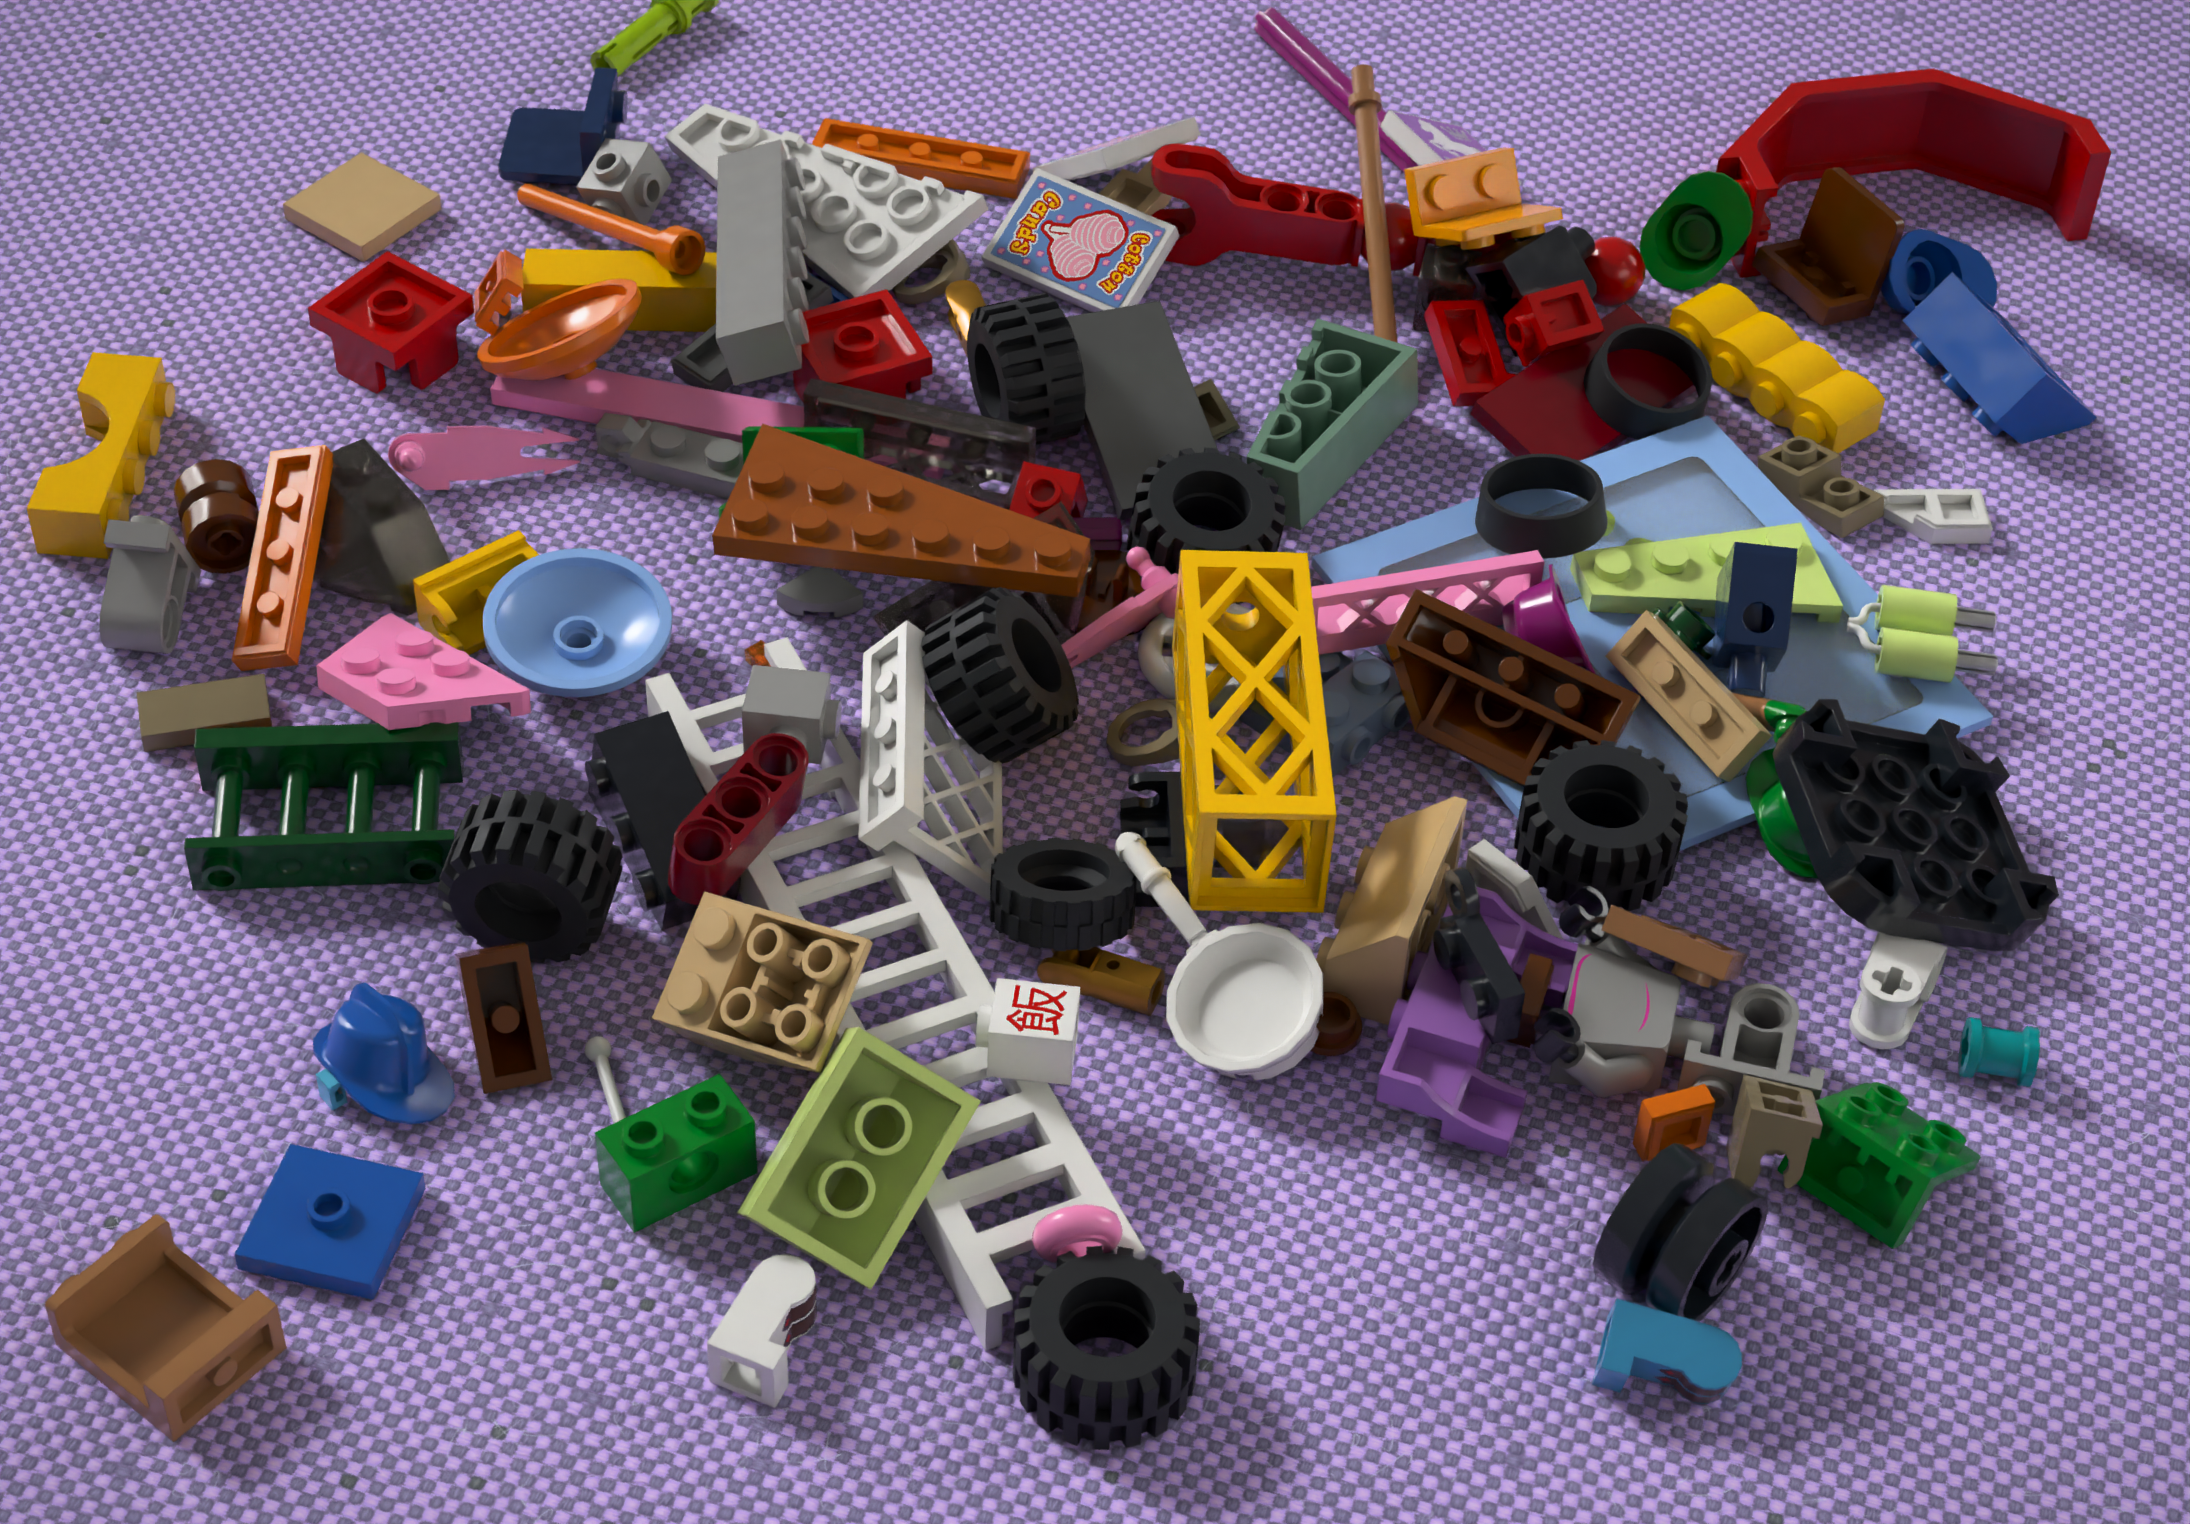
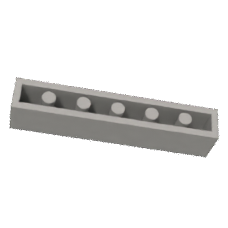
M781 139L718 156L716 341L734 386L801 369V344L809 343L808 329L802 313L808 311L807 296L802 283L803 280L808 279L801 252V250L807 249V242L800 221L806 219L805 206L800 193L806 187L798 159H788Z

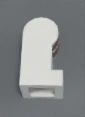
M787 1254L775 1255L763 1260L754 1269L707 1342L709 1380L711 1383L774 1408L777 1406L789 1386L787 1351L791 1346V1342L807 1334L814 1326L817 1317L815 1273L808 1262L797 1256Z

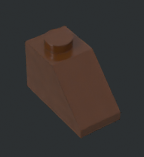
M523 941L455 954L468 1028L483 1093L487 1094L551 1081V1069L528 945Z

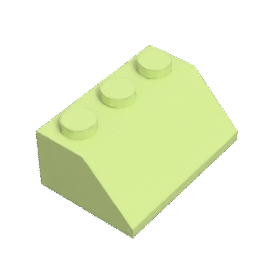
M860 1027L846 1028L737 1213L796 1249L861 1285L872 1289L981 1101Z

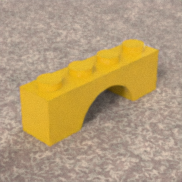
M92 352L78 385L77 395L86 435L102 442L90 453L77 460L43 468L26 508L37 553L109 559L113 548L106 547L104 544L108 519L129 521V506L134 495H140L144 487L147 460L149 456H155L158 452L160 427L164 417H171L174 411L175 388L172 382H166L162 358Z

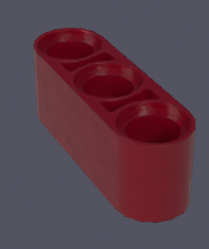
M781 733L761 736L745 751L678 826L673 839L668 885L672 893L681 901L692 905H699L704 892L723 896L795 814L801 804L809 763L808 752L799 740Z

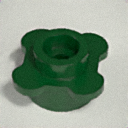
M1679 601L1668 614L1659 607L1654 610V614L1658 615L1691 651H1696L1706 660L1712 657V654L1705 646L1716 633L1691 608Z

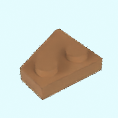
M1611 905L1601 929L1604 932L1675 961L1671 973L1707 988L1710 985L1717 987L1719 980L1738 979L1748 956L1745 953L1687 929L1644 915L1640 917L1614 905Z

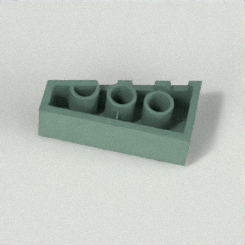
M1317 318L1311 330L1312 340L1309 346L1302 347L1296 359L1297 369L1292 379L1285 380L1279 392V404L1276 410L1269 412L1247 454V464L1252 462L1258 464L1264 469L1262 477H1272L1279 486L1277 495L1284 497L1286 505L1284 516H1286L1285 526L1301 530L1418 406L1417 348Z

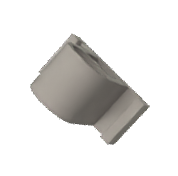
M145 515L133 516L130 521L108 519L104 544L106 547L113 548L100 611L99 631L103 646L112 649L169 654L173 651L177 642L187 592L197 593L201 569L171 526L165 521Z
M1755 983L1741 988L1735 993L1731 1001L1719 1057L1700 1053L1702 1042L1688 1039L1677 1091L1705 1084L1715 1100L1713 1113L1734 1116L1743 1075L1812 1090L1816 1101L1820 1099L1825 1070L1811 1067L1809 1077L1789 1073L1799 1020L1798 1005L1794 998L1782 988L1771 984Z

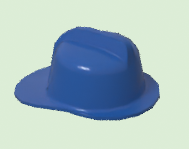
M1916 229L1905 233L1901 237L1895 255L1890 259L1889 270L1881 287V294L1889 307L1899 314L1909 315L1953 272L1994 308L1997 301V281L1992 266L1978 250L1968 244L1942 236L1933 231Z
M368 983L356 984L352 989L349 1000L344 1002L334 1015L332 1023L321 1028L313 1038V1054L321 1065L330 1071L351 1098L370 1114L389 1122L410 1125L431 1122L445 1114L454 1100V1081L444 1064L427 1046L424 1018L415 1005L403 998L380 994Z

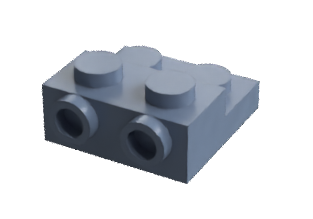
M1367 650L1354 660H1351L1341 652L1319 655L1332 778L1350 763L1355 765L1361 762L1375 743L1390 731L1397 732L1401 730L1410 719L1395 668ZM1281 667L1271 680L1285 693L1283 669ZM1255 699L1238 720L1262 734L1274 718ZM1287 733L1278 746L1291 754L1289 733Z

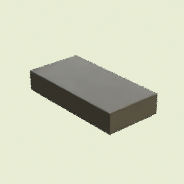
M265 674L137 692L140 732L144 752L194 745L196 729L272 727Z

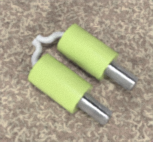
M1881 585L1877 603L1865 605L1858 617H1848L1847 632L1858 635L1864 649L1875 654V673L1886 674L1895 678L1909 677L1951 683L1955 671L1993 676L1998 668V658L1995 654L1958 650V638L1952 636L1954 628L1991 633L1995 629L1997 618L1994 611L1957 607L1956 594ZM1871 612H1875V630L1880 631L1877 645L1869 640L1868 633L1860 626L1868 620Z

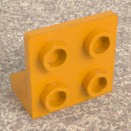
M1502 147L1404 169L1414 236L1435 238L1436 246L1460 244L1461 249L1487 247L1495 244L1494 235L1511 232L1512 238L1535 236L1545 232L1544 223L1563 219L1562 207L1523 204L1521 202L1514 148Z

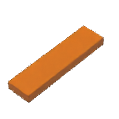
M828 118L823 119L811 144L823 148L826 143L893 165L899 174L920 181L926 176L942 181L946 188L969 190L976 193L1012 199L1018 198L1030 169V152Z
M326 445L270 451L231 660L241 671L298 665L335 458Z

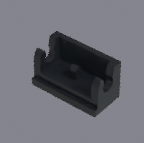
M1140 772L1131 775L1128 778L1129 790L1138 792L1152 790L1158 794L1151 798L1132 797L1120 799L1121 834L1134 832L1145 839L1146 847L1160 865L1170 871L1171 881L1189 904L1181 772ZM1137 879L1135 907H1159L1151 895L1142 891L1141 883Z

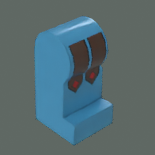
M1616 1299L1607 1316L1592 1385L1620 1393L1631 1375L1663 1385L1673 1386L1682 1398L1693 1403L1708 1404L1719 1400L1727 1393L1742 1367V1353L1737 1341L1728 1332L1718 1327Z

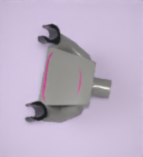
M1585 886L1569 897L1568 903L1570 907L1561 912L1559 918V926L1563 933L1575 938L1585 935L1587 937L1585 945L1578 943L1564 1008H1553L1534 1023V1029L1542 1035L1534 1043L1535 1055L1540 1061L1552 1062L1549 1082L1584 1086L1599 1098L1611 1097L1636 1090L1652 1092L1660 1088L1667 1055L1684 1059L1688 1039L1702 1042L1700 1053H1710L1715 1024L1675 1016L1682 984L1680 980L1674 975L1655 968L1634 952L1623 939L1602 931L1603 925L1601 922L1608 915V904L1604 896L1597 889Z

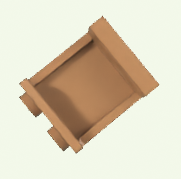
M159 1214L152 1216L137 1229L123 1234L116 1241L112 1249L80 1274L66 1279L45 1302V1309L56 1346L173 1442L287 1348L278 1305L258 1289L245 1300L239 1297L175 1245L170 1223Z

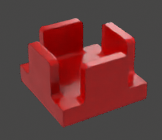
M389 251L382 254L308 307L310 326L328 335L332 340L337 372L376 394L387 387L384 365L397 371L406 363H409L411 384L420 390H424L456 366L459 361L456 328L461 322L475 313L472 294Z
M885 289L802 312L808 329L809 343L801 344L802 368L793 370V385L805 407L826 411V404L848 398V415L884 422H891L905 417L906 389L909 393L921 390V378L933 375V356L889 291Z

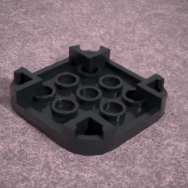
M1819 699L1810 710L1798 716L1778 739L1773 757L1776 773L1815 873L1828 896L1847 915L1867 928L1887 935L1994 952L2013 951L2044 923L2049 905L2059 896L2055 877L2032 873L2027 866L1996 794V791L2010 777L1999 757H1995L1990 763H1985L1971 748L1958 741L1956 735L1960 731V725L1940 718L1926 734L1846 720L1838 699Z

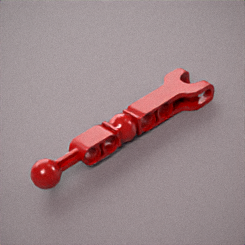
M1167 144L1154 153L1151 160L1153 185L1160 193L1183 200L1190 206L1181 209H1160L1151 215L1176 226L1180 235L1165 261L1189 266H1200L1215 260L1222 253L1239 251L1325 265L1340 266L1351 264L1352 267H1358L1359 256L1361 255L1368 263L1362 199L1343 191L1243 175L1234 168L1227 157L1216 149L1209 147ZM1398 202L1385 203L1391 271H1401L1414 264L1412 276L1419 277V275H1423L1429 280L1439 283L1476 288L1465 268L1471 262L1512 238L1511 232L1494 235L1495 244L1476 249H1461L1460 244L1436 246L1435 238L1414 236L1410 207ZM1617 236L1600 237L1595 240L1594 253L1584 261L1597 284V293L1592 301L1604 307L1621 305L1634 298L1644 282L1645 263L1642 254L1632 242Z

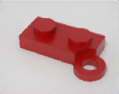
M1483 300L1430 302L1424 317L1453 407L1473 406L1475 401L1516 375L1506 372Z

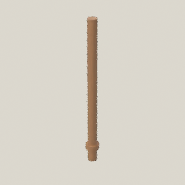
M1361 64L1351 69L1353 93L1348 98L1349 112L1355 116L1374 336L1398 343L1377 113L1382 108L1381 95L1375 91L1373 68L1370 65Z

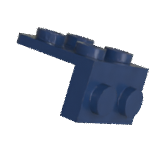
M595 67L585 111L529 107L515 109L511 116L498 164L500 178L525 184L541 182L577 186L606 138L620 140V124L626 123L628 96L627 91L618 90L617 69Z

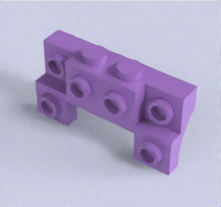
M1477 887L1480 914L1519 982L1521 981L1530 953L1553 959L1552 965H1555L1552 983L1551 987H1548L1543 1004L1554 1008H1561L1568 990L1578 944L1562 940L1542 931L1513 911L1496 892ZM1449 903L1443 917L1453 915ZM1432 943L1428 953L1418 950L1412 962L1407 981V989L1413 991L1409 1001L1398 998L1394 1006L1387 1031V1037L1393 1039L1379 1073L1376 1101L1442 1120L1439 1138L1506 1158L1525 1108L1528 1091L1506 1084L1480 1071L1491 1041L1479 1020H1472L1466 1013L1461 998L1460 986L1452 971L1444 970L1440 966Z

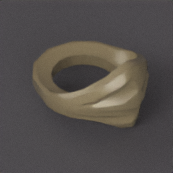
M954 239L950 240L917 268H936L942 270L935 279L919 287H906L904 284L912 274L910 273L892 288V292L900 303L912 305L928 302L945 293L947 286L952 282L968 280L971 277L970 266L965 254Z
M1156 698L1134 704L1117 715L1108 727L1106 745L1108 752L1118 763L1133 767L1165 763L1179 759L1176 699ZM1151 716L1172 719V728L1165 731L1159 739L1147 745L1131 747L1121 743L1124 731L1132 723Z

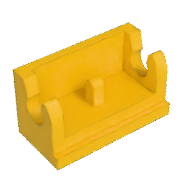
M518 530L413 579L419 625L437 639L457 650L466 652L468 655L485 648L483 611L491 590L511 569L539 554L526 542V537Z

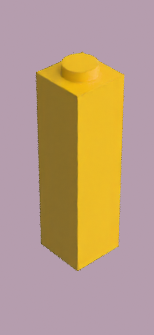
M526 248L522 269L523 290L521 291L523 312L555 296L585 285L612 279H629L637 284L642 300L638 313L627 330L706 332L716 324L717 252H705L704 260L695 272L689 275H681L663 268L658 263L654 252Z

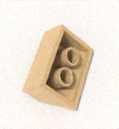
M1454 796L1386 823L1376 847L1366 845L1361 853L1355 874V883L1359 884L1355 893L1347 890L1344 892L1335 918V928L1339 929L1335 939L1330 937L1323 939L1316 960L1323 973V992H1334L1344 995L1353 1002L1362 1018L1389 1025L1398 998L1409 1000L1412 990L1407 989V981L1414 957L1418 950L1426 953L1429 952L1433 942L1434 931L1438 930L1440 920L1443 918L1448 906L1445 876L1447 871L1458 868L1467 799Z

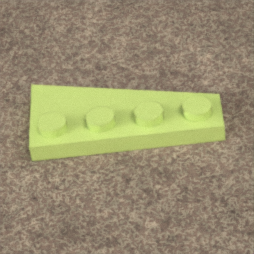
M1801 522L1581 551L1573 554L1570 566L1572 576L1589 612L1643 614L1647 610L1654 614V610L1659 607L1668 614L1670 608L1681 601L1692 610L1700 612L1701 617L1715 618L1717 577L1734 542L1797 548L1791 612L1815 613L1817 622L1839 623L1843 604Z

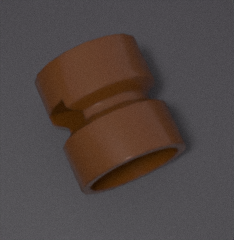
M211 459L198 462L185 469L176 480L173 492L187 551L199 568L209 573L227 574L248 567L259 515L251 476L242 466L230 460Z

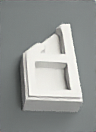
M1981 489L1874 490L1884 496L1883 517L1929 544H1989L1993 528Z
M1485 839L1468 849L1466 869L1472 875L1476 887L1496 892L1524 920L1542 931L1563 940L1532 875Z

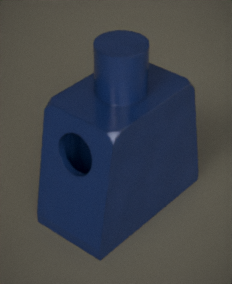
M1734 542L1717 577L1714 632L1716 635L1713 637L1712 664L1716 667L1729 668L1728 690L1732 693L1765 697L1767 673L1775 672L1787 651L1797 548Z

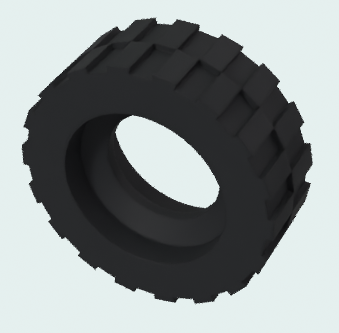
M1060 838L1026 841L1025 844L1006 848V852L1003 854L999 853L994 858V864H991L989 918L991 922L995 923V929L1000 934L1004 933L1008 936V939L1017 943L1028 944L1029 947L1038 949L1049 948L1053 949V951L1074 949L1082 951L1091 950L1092 947L1097 946L1104 947L1112 944V941L1116 939L1121 940L1127 936L1128 929L1132 930L1134 926L1137 877L1125 862L1119 860L1114 850L1100 843L1094 844L1081 839L1064 840Z

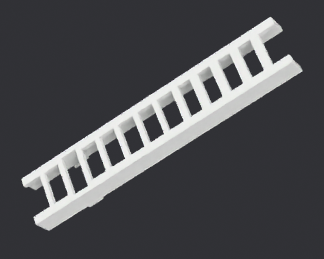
M788 637L764 644L765 657L771 667L807 670ZM670 673L646 679L648 717L669 711L706 796L718 783L716 775L727 772L744 754L742 743L713 752L701 729L741 718L746 694L690 710ZM840 728L837 740H826L820 764L822 770L806 774L801 800L827 792L830 798H836L843 812L848 814L775 836L740 876L739 893L746 904L805 920L799 907L886 879L900 905L831 928L870 940L913 926L927 951L925 953L860 974L828 1053V1058L846 1028L860 1027L865 1030L851 1002L940 973L955 1000L865 1031L896 1050L967 1025L971 1027L976 1036L980 1005L992 1006L995 992L913 852L896 841H892L880 851H876L866 844L874 859L790 886H786L773 863L774 861L843 840L859 833L860 760ZM975 1047L923 1066L960 1088L989 1078L987 1076L988 1048ZM1000 1078L1010 1096L977 1107L952 1151L1025 1125L1029 1128L1039 1147L948 1180L941 1169L913 1217L985 1351L1002 1345L1003 1313L1013 1310V1298L994 1264L1035 1249L1032 1242V1234L1036 1224L1046 1215L1073 1205L1105 1207L1116 1213L1121 1223L1123 1234L1118 1246L1134 1249V1258L1140 1260L1145 1258L1146 1250L1051 1087L1048 1083ZM1057 1177L1069 1198L1068 1201L979 1233L975 1231L965 1212L968 1208ZM1118 1246L1110 1253L1117 1254Z

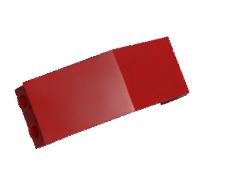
M1934 68L1791 83L1718 159L1716 172L1726 174L1741 185L1749 197L1753 212L1751 232L1743 246L1730 260L1740 278L1761 276V273L1752 266L1756 255L1757 242L1768 241L1769 233L1767 230L1771 228V222L1764 211L1765 203L1771 197H1777L1778 190L1785 184L1795 181L1822 179L1824 171L1834 167L1842 168L1849 175L1907 169L1924 171L2042 209L2053 218L2067 242L2086 240L2108 167L2111 150L2090 119Z

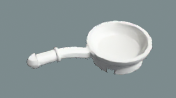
M1134 832L1121 834L1115 843V852L1119 860L1127 864L1140 881L1142 891L1153 897L1190 945L1186 950L1187 955L1179 962L1167 989L1166 1020L1177 1045L1200 1065L1215 1069L1221 1075L1235 1079L1237 1078L1234 1074L1241 1076L1251 1075L1253 1080L1271 1079L1295 1067L1314 1047L1320 1033L1316 1026L1320 1019V1014L1323 1015V973L1311 948L1289 930L1263 923L1229 926L1221 931L1215 929L1208 933L1191 906L1171 881L1170 871L1162 867L1146 847L1145 839Z

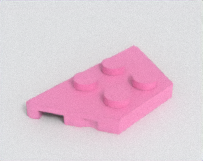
M392 613L382 616L316 665L318 689L388 730L421 727L433 722L449 724L471 721V706L499 704L509 710L511 717L531 713L530 689L470 657L466 652L457 650L437 639L430 632L423 631Z

